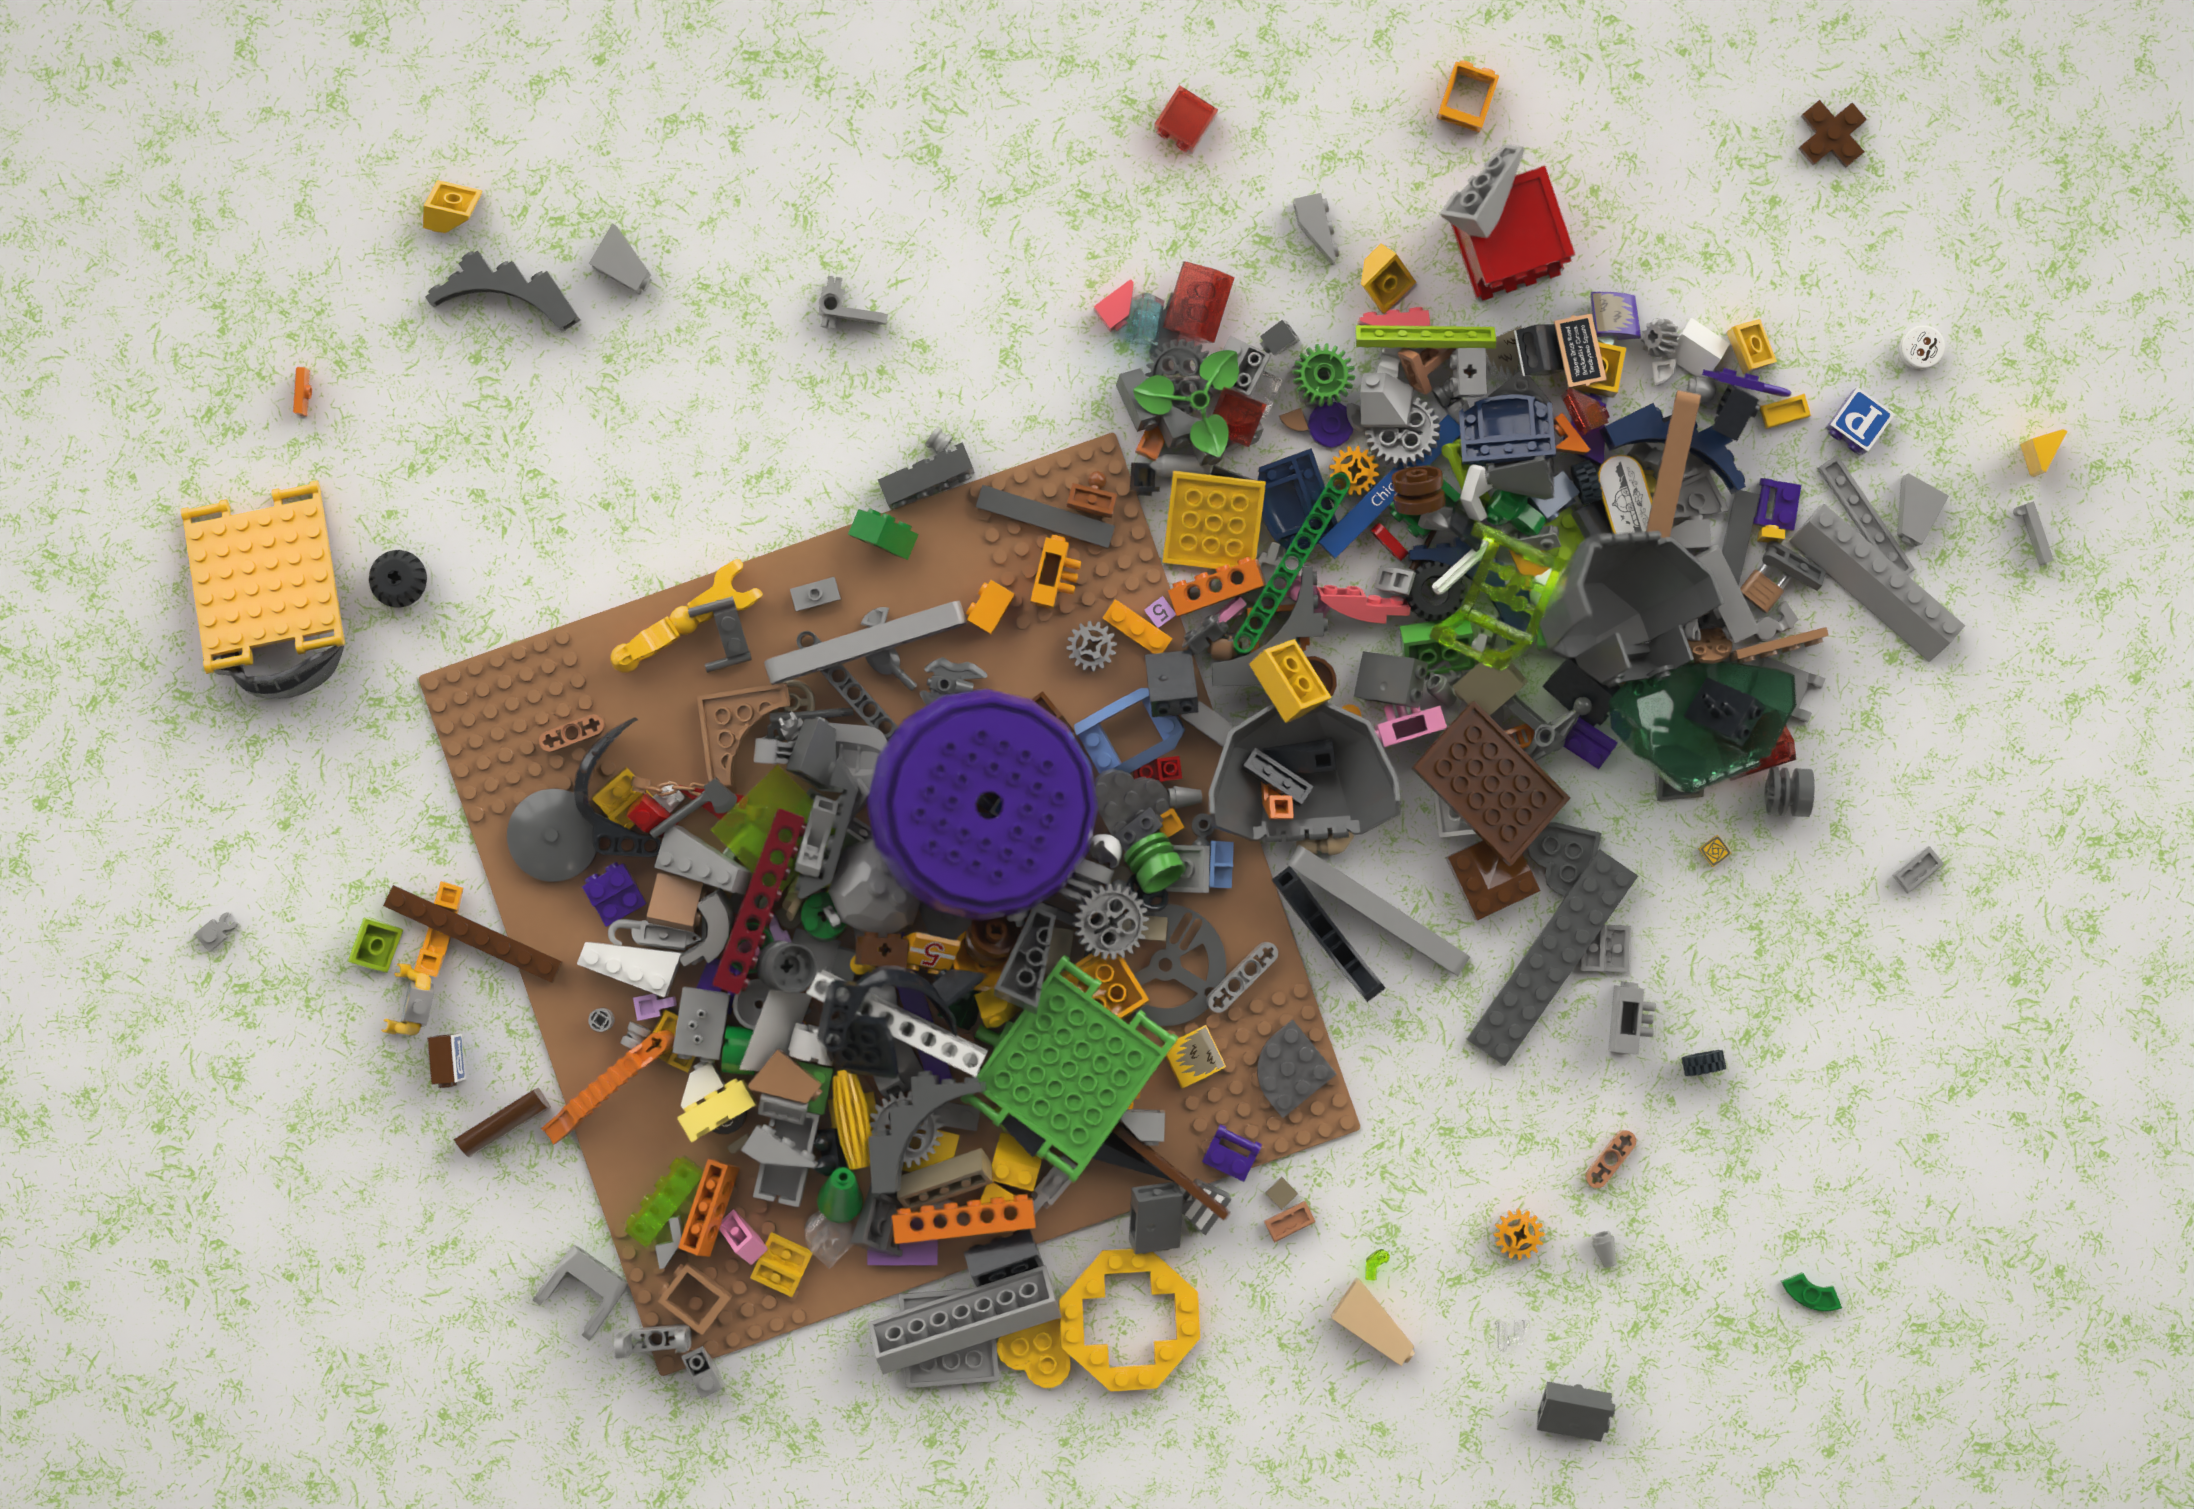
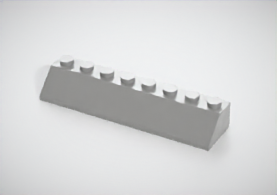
M1825 504L1819 506L1790 539V542L1817 566L1826 570V573L1928 662L1932 661L1966 626Z
M1044 1265L870 1321L868 1325L876 1360L882 1373L886 1374L1060 1318L1061 1313L1047 1267Z

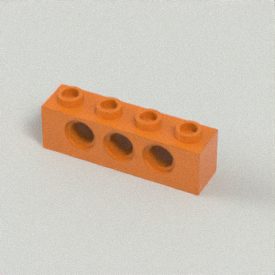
M1246 557L1238 560L1237 566L1230 568L1229 564L1216 568L1217 573L1209 576L1205 572L1194 576L1195 581L1186 583V580H1182L1172 584L1173 588L1169 589L1168 592L1176 616H1183L1265 587L1266 582L1258 559L1251 560V557ZM1237 571H1240L1244 576L1243 582L1239 585L1233 581V575ZM1215 579H1219L1222 583V588L1219 592H1214L1211 588V583ZM1193 587H1197L1200 590V597L1197 600H1193L1189 594Z
M707 1160L678 1246L679 1249L698 1256L710 1257L740 1167L721 1160Z

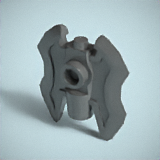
M942 657L925 666L924 671L927 673L933 672L934 675L927 679V686H930L931 692L921 691L920 696L924 703L928 705L944 695L973 691L974 683L964 680L987 678L988 675L973 663H952Z

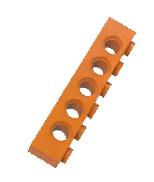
M1027 1194L1013 1196L1014 1200L1004 1201V1197L990 1198L988 1203H981V1200L967 1201V1205L958 1206L957 1202L943 1204L944 1208L934 1209V1205L921 1206L919 1211H911V1208L897 1209V1213L892 1215L895 1244L1036 1228L1033 1197L1028 1198ZM1007 1207H1013L1017 1211V1216L1013 1219H1008L1004 1215V1210ZM983 1210L992 1211L994 1214L993 1220L989 1222L984 1221L981 1218V1212ZM965 1212L969 1214L970 1222L968 1224H961L957 1219L959 1213ZM937 1215H943L947 1219V1225L938 1227L934 1222V1218ZM913 1218H920L924 1223V1227L920 1230L914 1229L911 1226V1220Z

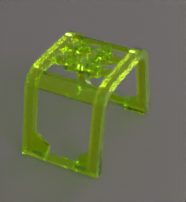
M1476 522L1471 534L1488 542L1486 550L1461 608L1443 622L1433 626L1429 638L1480 663L1502 671L1524 654L1532 644L1539 630V623L1553 589L1563 572L1565 559L1540 551L1507 536L1498 528ZM1499 545L1523 555L1522 558L1541 567L1551 568L1546 584L1543 585L1537 582L1534 575H1524L1517 572L1512 565L1502 566L1493 562ZM1489 570L1497 573L1500 579L1504 581L1510 580L1505 587H1493L1484 582ZM1520 588L1523 590L1532 589L1541 594L1536 606L1529 604L1526 597L1516 596ZM1480 591L1490 595L1491 600L1495 602L1501 601L1510 605L1514 611L1523 610L1531 614L1532 617L1526 631L1523 632L1474 609L1473 607ZM1465 620H1468L1516 644L1504 652L1489 648L1480 652L1455 640L1458 634L1454 630L1463 624Z

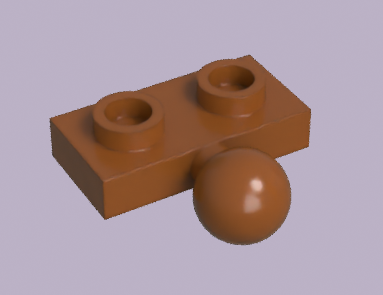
M1095 471L1089 475L1088 483L1090 487L1072 483L1066 507L1112 518L1117 494L1100 490L1106 484V476L1102 472Z

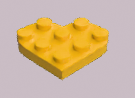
M1059 1318L998 1338L997 1353L1000 1360L1014 1370H1025L1028 1378L1034 1384L1042 1388H1053L1062 1384L1068 1377L1071 1369L1070 1355L1061 1348Z

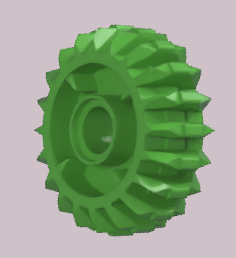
M1325 343L1324 349L1321 351L1320 345L1316 344L1315 352L1310 347L1306 349L1308 357L1303 353L1299 355L1303 362L1295 361L1294 365L1300 368V370L1292 371L1293 375L1299 376V378L1293 380V384L1301 383V386L1296 391L1297 393L1305 391L1302 396L1303 400L1307 399L1310 395L1312 397L1310 404L1312 405L1316 399H1319L1320 407L1323 406L1324 400H1327L1328 406H1332V398L1339 403L1341 402L1339 394L1344 397L1348 396V392L1344 388H1353V385L1347 381L1355 380V375L1348 374V372L1354 371L1355 367L1346 366L1351 362V358L1343 360L1342 357L1346 352L1342 350L1339 355L1336 354L1337 346H1334L1332 351H1328L1329 344ZM1319 370H1327L1330 378L1326 381L1320 380L1317 375Z

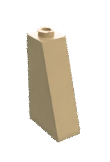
M1356 1277L1330 1315L1331 1318L1400 1366L1404 1362L1408 1363L1415 1353L1413 1351L1414 1345L1362 1281Z

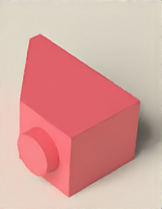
M1131 279L1094 306V311L1110 332L1114 329L1119 331L1128 324L1126 320L1129 319L1134 282Z

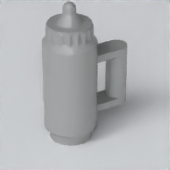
M1165 454L1158 456L1156 461L1150 464V467L1156 471V475L1171 478V486L1173 471L1210 475V465L1200 466L1195 455Z

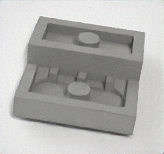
M1604 925L1581 957V971L1630 972L1631 926Z

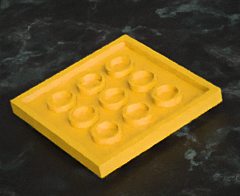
M1173 471L1162 563L1216 569L1229 564L1230 568L1237 566V561L1246 557H1251V560L1256 559L1266 482Z

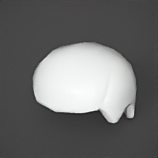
M1098 834L1091 838L1089 852L1094 858L1099 860L1100 864L1109 862L1112 869L1119 865L1123 847L1117 838L1108 834Z

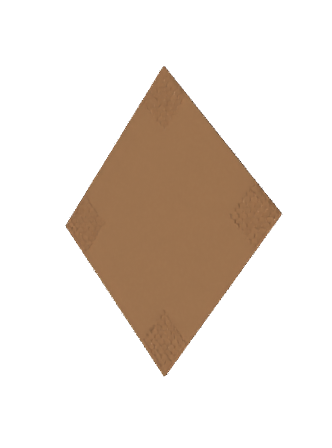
M1115 433L1094 438L909 503L901 508L884 512L896 518L895 523L898 524L899 521L912 526L911 531L919 534L908 560L892 555L876 546L864 543L848 535L852 525L850 524L742 562V571L733 578V589L744 593L757 588L763 593L762 598L748 609L737 611L752 658L750 661L707 673L706 663L727 658L715 618L712 617L702 624L699 623L694 632L688 635H680L681 638L656 655L640 661L638 666L629 673H621L611 664L610 655L616 646L628 644L643 630H646L667 616L669 618L675 608L688 606L687 603L710 589L714 584L716 572L428 672L419 677L427 706L507 936L562 961L553 983L520 968L519 971L566 1105L570 1103L571 1099L576 1098L581 1091L587 1089L590 1083L595 1082L598 1079L597 1077L607 1072L609 1067L614 1066L618 1059L623 1058L628 1051L632 1050L620 1043L623 1036L627 1035V1027L630 1021L651 1030V1035L661 1017L637 1021L633 998L654 993L577 965L585 942L613 944L608 938L610 925L607 927L604 925L597 910L592 906L582 888L586 884L585 879L596 873L598 876L605 874V868L615 862L619 865L625 863L647 904L622 919L648 921L647 914L657 874L662 873L686 879L690 878L655 868L657 856L639 857L597 853L590 866L571 879L556 882L536 879L525 873L516 864L508 848V823L519 803L529 795L545 789H562L574 793L576 771L587 751L605 733L634 717L638 721L624 729L607 747L590 775L588 803L595 813L609 819L605 812L593 801L592 796L626 766L636 777L651 780L650 786L657 787L659 784L669 781L676 782L678 786H689L693 782L706 785L708 783L697 696L771 685L764 661L799 650L796 640L801 632L811 631L821 642H825L870 627L861 625L864 616L879 607L889 608L886 622L950 602L960 601L967 620L969 617L966 614L972 602L975 604L981 597L978 595L980 588L984 582L988 584L990 580L1015 594L1014 599L992 635L967 621V624L894 647L900 657V668L917 684L913 691H910L894 674L885 675L874 670L865 657L842 664L898 727L904 719L927 706L921 698L920 692H931L930 686H927V679L931 678L934 673H927L924 671V668L930 662L942 657L952 663H973L987 673V678L964 680L974 683L973 691L991 689L1031 700L1043 691L1074 731V725L1140 688H1148L1145 655L1153 653L1102 619L1115 599L1154 626L1155 624L1144 609L1163 596L1174 610L1168 592L1170 586L1137 493L1130 490L1131 476ZM1095 471L1102 472L1106 476V484L1100 490L1117 494L1112 518L1066 507L1072 483L1090 487L1088 483L1089 475ZM982 485L1114 525L1115 529L1109 548L976 508ZM1052 535L1064 537L1065 542L1069 543L1067 558L1081 561V566L1079 570L1064 567V571L1078 574L1076 583L1061 580V583L1074 585L1075 591L1073 595L1058 591L1053 610L1032 605L1030 600L1046 537L1051 538ZM835 577L841 600L796 612L790 589ZM1174 616L1158 628L1173 638L1163 653L1184 651L1189 648L1188 645L1182 648L1183 637L1186 631L1180 616ZM1088 621H1091L1092 626H1096L1097 622H1100L1101 629L1108 626L1107 634L1114 633L1115 635L1110 639L1111 642L1117 643V646L1111 647V650L1116 652L1115 655H1109L1112 662H1103L1104 669L1097 665L1094 672L1091 666H1088L1084 671L1082 663L1075 666L1077 659H1070L1069 656L1073 651L1067 650V646L1072 645L1067 640L1068 637L1074 638L1075 636L1072 630L1079 631L1080 623L1084 627H1088ZM1089 631L1091 636L1097 638L1103 636L1099 632ZM1081 635L1076 642V649L1082 646L1083 638ZM805 636L801 642L804 648L812 646L814 643L813 637ZM1091 640L1088 641V646L1084 650L1095 652L1098 643H1092ZM1107 643L1101 647L1100 654L1102 657L1107 651ZM1193 655L1192 660L1198 702H1202L1213 710ZM1081 656L1086 661L1094 662L1091 656ZM837 670L833 673L834 682L839 683L844 680V671ZM820 671L792 679L801 681L810 687L815 697L814 710L852 708ZM788 687V691L795 693L800 699L808 698L802 689ZM852 687L848 691L850 699L856 700L860 697L859 688ZM794 698L789 699V707L795 706L796 700ZM1142 701L1100 723L1122 763L1163 741ZM872 704L865 706L863 710L866 717L874 716L876 707ZM800 706L793 712L806 711L808 706ZM780 708L777 710L779 711V713L784 712L785 709ZM854 709L853 716L824 718L828 723L869 726ZM769 714L758 720L743 738L735 758L734 785L725 786L733 794L749 796V805L764 808L763 817L759 819V822L746 819V823L750 821L767 834L777 808L793 813L800 800L810 788L833 801H836L842 795L840 792L816 789L813 785L787 771V764L754 762L756 738L762 739L768 734L767 726L771 724ZM1181 714L1178 717L1186 729L1174 750L1158 758L1180 756L1183 779L1161 782L1166 790L1177 786L1196 790L1200 789L1202 792L1201 803L1174 809L1185 828L1169 837V842L1172 845H1192L1198 837L1192 830L1193 819L1203 813L1210 815L1209 790L1223 747L1181 718ZM588 715H598L605 722V729L600 735L560 750L548 752L543 750L539 744V738L542 733ZM591 719V724L585 727L583 722L579 723L583 729V736L587 735L585 732L587 729L597 731V726L600 725V722ZM882 722L879 725V731L883 734L890 733L892 729L889 722ZM572 726L566 730V737L569 740H574L578 737L579 732L576 727ZM775 729V730L773 731V732H774V736H777V735H779V734H778V732H777V729ZM561 730L557 732L560 736L556 738L548 735L545 745H550L552 748L554 747L553 743L561 740L562 744H564L565 741L561 737ZM1074 732L1072 733L1073 736L1075 737L1079 746L1081 747L1087 759L1091 763L1093 779L1095 784V779L1100 774L1097 768L1095 767L1091 757L1089 756L1085 746L1083 745L1080 737L1078 735L1076 736V733ZM692 786L694 788L704 789L702 787ZM648 790L652 796L656 794L655 791ZM984 792L985 795H987L989 798H992V796ZM683 794L686 799L671 814L673 815L693 800ZM975 803L977 812L989 813L978 803ZM866 804L855 817L871 827L868 804ZM701 806L679 821L677 825L684 827L688 832L699 837L711 847L716 848L720 853H723L746 824H740L739 828L725 826L726 821L718 819ZM1099 811L1097 812L1092 837L1098 834L1111 835ZM1201 821L1199 826L1202 829H1206L1208 824L1205 821ZM636 824L630 828V830L636 833L650 834L644 832ZM1216 828L1207 837L1209 844L1210 841L1234 842L1232 888L1209 887V893L1167 891L1169 896L1168 904L1189 908L1203 916L1213 926L1225 950V977L1262 942L1274 944L1278 949V957L1225 1011L1217 1013L1208 1008L1201 1015L1188 1022L1172 1026H1160L1169 1034L1181 1037L1206 1025L1226 1067L1181 1089L1165 1056L1141 1089L1140 1098L1134 1099L1133 1109L1165 1111L1164 1141H1159V1145L1148 1146L1192 1181L1199 1179L1206 1183L1230 1176L1202 1162L1220 1124L1226 1126L1227 1130L1253 1143L1257 1141L1262 1144L1251 1168L1360 1129L1358 1117L1278 891L1272 882L1273 877L1260 841H1249ZM781 831L779 832V839L782 842L787 843L791 840L789 836ZM602 837L599 848L606 849L610 845V839ZM658 837V839L662 843L663 838ZM629 838L624 839L621 842V848L623 850L631 849L634 844L633 840ZM655 840L646 841L644 845L645 850L649 852L655 850L657 842ZM743 848L734 861L741 866L755 870L759 858L746 848ZM1123 849L1122 858L1118 866L1128 868L1132 876L1134 873L1124 860L1126 852ZM1090 852L1084 857L1085 860L1111 869L1109 862L1100 864L1099 860L1094 858ZM766 873L768 877L765 886L770 887L775 881V877L771 873ZM704 883V888L708 891L707 896L720 889L719 887ZM790 883L782 892L779 902L774 903L771 911L774 914L775 911L783 908L782 903L788 894L787 890ZM1066 883L1064 888H1067L1069 883ZM1098 883L1105 890L1106 885ZM1134 883L1133 888L1134 892H1136L1139 887ZM821 888V889L815 891L814 893L810 894V895L808 896V898H809L811 895H813V894H816V893H819V892H825V891L822 890V888ZM723 889L724 893L730 901L732 892ZM1059 892L1050 896L1049 900L1044 901L1072 914L1080 913L1081 911L1076 906L1079 903L1066 899ZM1155 897L1150 905L1159 904L1162 898ZM807 899L801 903V906H800L801 912H802L803 905H804V903L807 901ZM919 909L912 928L904 931L905 936L915 932L929 935ZM1125 909L1121 914H1126L1128 909ZM1098 912L1093 913L1090 917V920L1095 918ZM825 913L819 915L822 921L826 922L827 917ZM1191 913L1184 914L1169 939L1171 944H1176L1192 919ZM1029 916L1026 917V918H1024L1025 924H1026V922H1027ZM702 918L700 925L695 926L694 933L698 935L701 939ZM749 918L746 923H759L756 918ZM1055 918L1054 927L1074 930L1070 962L1076 964L1084 959L1086 943L1080 944L1078 941L1082 935L1077 936L1074 934L1079 928ZM1201 919L1194 920L1179 945L1181 950H1186L1202 925ZM802 921L799 926L792 929L785 928L780 924L783 931H788L791 940H793L796 928L805 930ZM847 925L844 933L835 940L841 941L840 946L856 950L854 929L852 926ZM625 928L617 929L614 935L618 941L622 942L621 946L684 952L698 944L686 947V950L639 945L633 940L632 929ZM1137 939L1140 947L1132 945V954L1125 950V957L1123 959L1134 974L1149 966L1153 954L1161 949H1166V941ZM1202 943L1179 958L1183 968L1206 981L1209 960L1206 948ZM725 947L716 958L721 960ZM1263 948V956L1260 959L1255 956L1253 959L1257 960L1262 966L1264 963L1260 960L1264 956L1268 958L1271 956V948ZM1162 958L1158 966L1160 970L1166 972L1172 968V962L1168 958ZM706 959L695 965L689 963L683 966L680 962L668 996L662 997L658 995L659 1000L675 996L677 1006L661 1009V1014L664 1009L677 1015L679 1014L683 987L697 988L707 963ZM1252 962L1246 964L1244 968L1245 973L1253 975L1256 972V965ZM979 964L980 967L986 968V966ZM919 969L917 971L918 975L926 979L932 986L937 981L934 975L927 974V970ZM750 973L746 976L750 980L759 979L758 973ZM855 973L853 981L860 980L863 974ZM1047 973L1044 974L1043 983L1048 977ZM1155 978L1141 986L1150 1000L1148 1005L1158 1008H1172L1183 1005L1198 994L1174 978L1166 981ZM1232 979L1228 983V989L1232 992L1237 991L1240 987V982L1237 979ZM894 985L898 997L897 1006L904 1009L897 986ZM1207 987L1204 991L1205 996L1207 997L1214 988ZM1222 988L1221 992L1224 994L1220 998L1215 999L1213 1007L1215 1005L1220 1007L1222 1005L1220 1000L1224 996H1227L1229 999L1231 995ZM724 989L721 990V992H723V993H727V992H728L727 990H724ZM925 995L934 1024L951 1032L946 1021L937 1016L939 1011ZM758 1000V1002L755 1003L756 1008L760 1007L762 1009L764 1003L763 1001ZM810 1000L809 1007L811 1012L804 1016L803 1021H806L805 1025L810 1024L819 1027L821 1014ZM599 1008L611 1010L615 1017L613 1026L603 1032L594 1031L589 1025L590 1014ZM733 1008L731 1015H727L725 1033L727 1026L747 1028L738 1021ZM1021 1009L1010 1020L1016 1022L1024 1009ZM840 1011L832 1014L835 1019L839 1017ZM980 1011L977 1014L976 1023L969 1031L957 1026V1035L973 1031L975 1036L980 1024L986 1027ZM1129 1015L1122 1020L1130 1024L1134 1017ZM1293 1019L1337 1074L1282 1118L1261 1090L1257 1070L1259 1056L1266 1042ZM1007 1021L998 1027H989L988 1029L997 1033L1003 1032ZM1141 1024L1137 1026V1031L1159 1047L1164 1046L1166 1043ZM724 1033L723 1046H725V1040H727V1039H725V1033ZM976 1038V1045L988 1050L982 1063L983 1068L994 1049H992L993 1046ZM911 1045L917 1059H919L923 1066L918 1049ZM722 1046L721 1058L719 1060L715 1059L714 1064L725 1084L736 1078L738 1082L744 1079L746 1084L749 1085L759 1071H755V1075L722 1072ZM697 1056L688 1073L666 1063L662 1059H656L646 1068L638 1070L636 1076L628 1078V1082L619 1086L617 1092L610 1094L609 1099L600 1102L601 1106L593 1109V1114L583 1117L584 1121L575 1129L643 1328L675 1324L687 1325L658 1302L661 1298V1295L658 1293L666 1283L671 1285L676 1278L673 1276V1273L680 1264L685 1266L690 1262L733 1295L703 1335H700L690 1327L692 1340L691 1348L687 1352L675 1353L676 1349L651 1351L661 1376L685 1369L686 1366L681 1356L701 1346L714 1359L968 1269L964 1252L968 1251L971 1246L977 1244L985 1245L996 1237L1005 1238L1013 1235V1232L1016 1231L938 1239V1265H867V1250L850 1243L861 1212L849 1222L835 1223L826 1219V1216L818 1210V1192L830 1176H824L812 1167H809L802 1203L799 1207L778 1203L780 1195H777L774 1202L753 1197L760 1162L741 1151L742 1149L731 1154L727 1147L748 1132L751 1135L756 1126L760 1125L763 1127L764 1124L769 1126L771 1117L758 1114L762 1092L750 1089L758 1104L747 1109L746 1121L740 1129L727 1135L710 1131L693 1142L690 1141L677 1117L686 1113L681 1107V1102L689 1075L695 1071L693 1066L702 1062L700 1061L701 1057ZM789 1056V1057L792 1058V1059L801 1060V1059H798V1058ZM835 1060L831 1066L835 1067L833 1076H837V1071L842 1068ZM948 1063L952 1078L955 1079L956 1083H965L964 1078L975 1077ZM857 1074L863 1093L874 1092L863 1075ZM833 1080L828 1100L833 1099ZM725 1086L717 1090V1092L726 1090ZM912 1089L903 1092L905 1097H908L909 1092H912ZM981 1092L973 1094L992 1109L999 1106ZM874 1093L876 1105L881 1106L880 1100ZM961 1097L949 1101L951 1103L972 1106L969 1103L965 1104L963 1101H961ZM702 1098L701 1100L697 1101L696 1103H697V1105H700L701 1103L705 1102L706 1100H705V1098ZM828 1104L826 1113L824 1115L821 1114L818 1130L832 1128ZM982 1112L979 1115L977 1131L949 1126L938 1128V1130L960 1135L954 1157L982 1148L990 1159L991 1166L1000 1133L1010 1134L1007 1130L1004 1131L1001 1126H995L993 1120ZM1120 1119V1120H1119V1123H1121L1124 1127H1126L1129 1131H1131V1130L1124 1124V1122ZM886 1124L885 1128L891 1129V1125ZM1221 1138L1219 1144L1246 1157L1250 1153L1249 1150L1224 1138ZM1052 1145L1049 1149V1151H1051L1059 1158H1061L1064 1154L1067 1158H1069L1074 1164L1078 1166L1077 1162H1075L1065 1153L1060 1151L1054 1145ZM814 1146V1161L817 1162L822 1156L821 1151ZM845 1158L846 1168L849 1169L848 1163ZM1044 1158L1041 1160L1034 1189L1054 1166ZM708 1159L721 1160L740 1167L723 1219L734 1209L759 1235L764 1244H766L772 1232L814 1251L793 1297L751 1279L750 1277L758 1259L752 1265L735 1253L720 1230L710 1257L698 1256L678 1248L665 1268L659 1269L655 1246L658 1243L673 1241L669 1223L671 1217L681 1215L683 1229L685 1228ZM1091 1159L1076 1182H1071L1052 1206L1050 1205L1047 1209L1041 1206L1035 1214L1036 1228H1031L1030 1230L1036 1244L1129 1212L1131 1207V1189L1133 1187L1173 1181ZM868 1166L849 1169L857 1180L865 1202L871 1185V1168ZM901 1171V1175L910 1173L906 1171ZM999 1183L1017 1195L1027 1194L1028 1198H1032L1031 1194L1034 1191ZM986 1185L941 1200L942 1204L934 1207V1209L944 1208L943 1204L957 1202L958 1206L967 1205V1201L980 1200ZM965 1212L958 1214L957 1219L961 1224H968L970 1222L969 1214ZM943 1215L935 1217L938 1218V1227L947 1225V1219ZM689 1273L684 1276L668 1297L671 1302L699 1323L720 1298ZM652 1333L651 1340L655 1344L662 1343V1336L659 1333ZM675 1335L668 1337V1343L671 1338L675 1337Z

